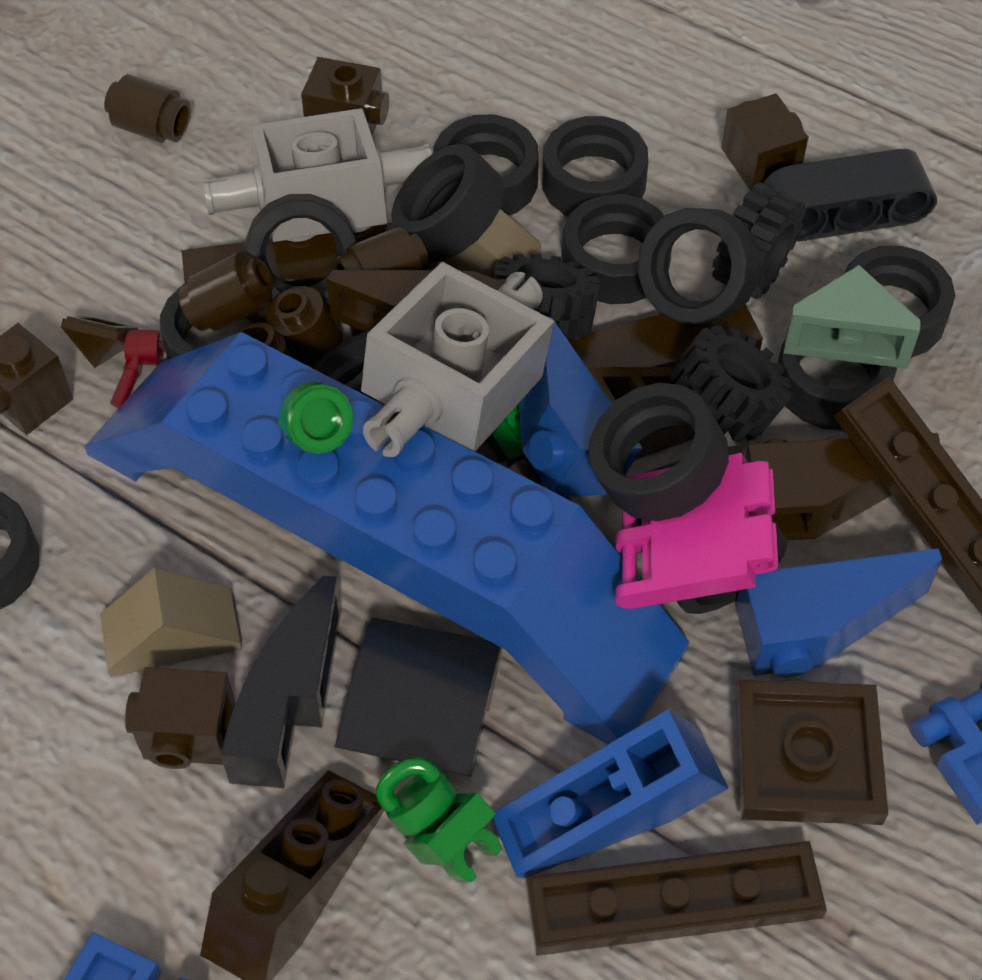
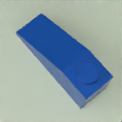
M555 322L543 376L519 402L522 451L544 486L562 497L608 495L597 480L589 464V439L598 419L610 407L611 402ZM639 443L628 455L623 467L624 475H626L642 450Z
M939 548L784 568L768 573L756 574V587L739 590L735 606L753 676L774 673L778 677L790 678L802 675L812 668L819 667L927 594L942 561Z
M667 709L496 810V815L492 819L516 877L525 879L526 877L667 824L729 788L700 729L670 709Z

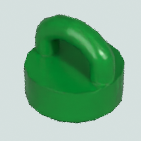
M319 382L303 383L291 390L283 400L279 414L280 417L278 418V426L286 438L296 447L315 454L327 453L341 446L350 435L354 421L353 410L346 395L337 388Z
M423 757L406 758L395 763L380 777L376 788V798L381 807L386 811L387 817L406 836L421 834L434 826L450 810L457 796L455 785L441 768H437L433 762ZM417 775L414 778H412L408 783H406L396 794L393 793L395 787L402 780L409 776Z

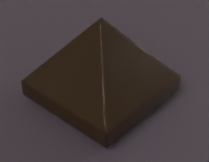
M67 316V318H62L61 328L94 368L123 351L126 334L132 330H138V327L91 316Z

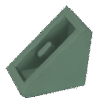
M858 265L793 305L784 343V354L907 369L920 332V319Z

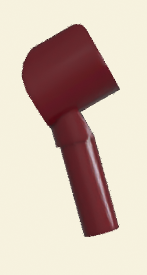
M132 330L126 334L124 338L126 362L123 367L122 376L110 401L112 406L119 409L129 398L137 377L140 375L142 365H159L160 362H163L165 349L163 341L159 340V330Z

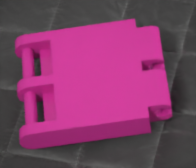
M743 453L728 455L729 463L721 484L702 505L681 517L661 521L642 519V526L636 527V518L622 510V530L618 531L615 535V548L618 552L622 553V584L618 585L615 589L616 605L625 609H635L756 587V574L777 570L779 568L776 523H772L771 516L775 514L773 470L769 469V463L767 461L748 463ZM672 467L626 477L645 479L659 476ZM637 553H642L643 580L636 581Z

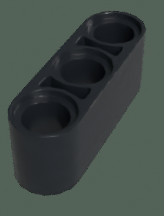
M894 149L790 165L773 172L764 183V185L805 203V217L801 221L803 225L801 231L795 237L797 242L912 224L927 217L937 205L936 193L920 158L915 151L910 149Z

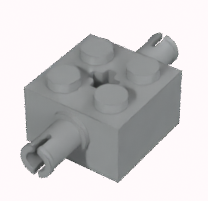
M362 108L250 125L257 165L253 166V172L209 179L208 177L202 178L208 215L260 206L261 211L269 202L285 195L312 194L330 201L347 217L354 233L362 232L371 226L388 224L384 195L385 186L404 183L417 166L432 155L429 143H425L422 146L379 152L378 147L374 144ZM293 218L281 223L271 235L273 242L283 240L300 242L308 240L315 235L331 232L321 223L309 218Z
M441 262L367 334L361 391L385 404L363 426V436L373 450L377 452L391 437L392 441L383 449L382 455L385 457H395L423 425L473 451H476L543 376L555 321L533 310L540 305L543 299L542 289L533 277L530 276L527 282L516 291L515 288L524 280L525 273L514 272L498 290H495Z

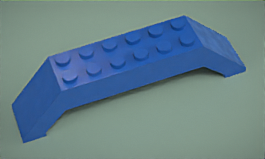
M242 332L160 362L84 446L88 456L135 482L144 472L175 468L505 649L564 712V720L606 744L612 743L641 725L688 650L689 640L660 604L635 609H625L616 605L615 589L618 585L622 584V557L580 505L424 425L404 445L402 451L397 456H383V449L392 441L391 437L376 452L366 442L363 436V426L368 419L374 417L385 405ZM319 382L333 386L346 395L352 406L354 421L350 435L341 446L331 452L315 454L304 451L291 443L278 426V418L280 417L279 414L283 400L291 390L303 383Z

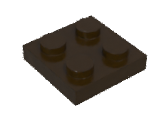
M738 681L735 693L741 820L884 824L888 816L877 685Z

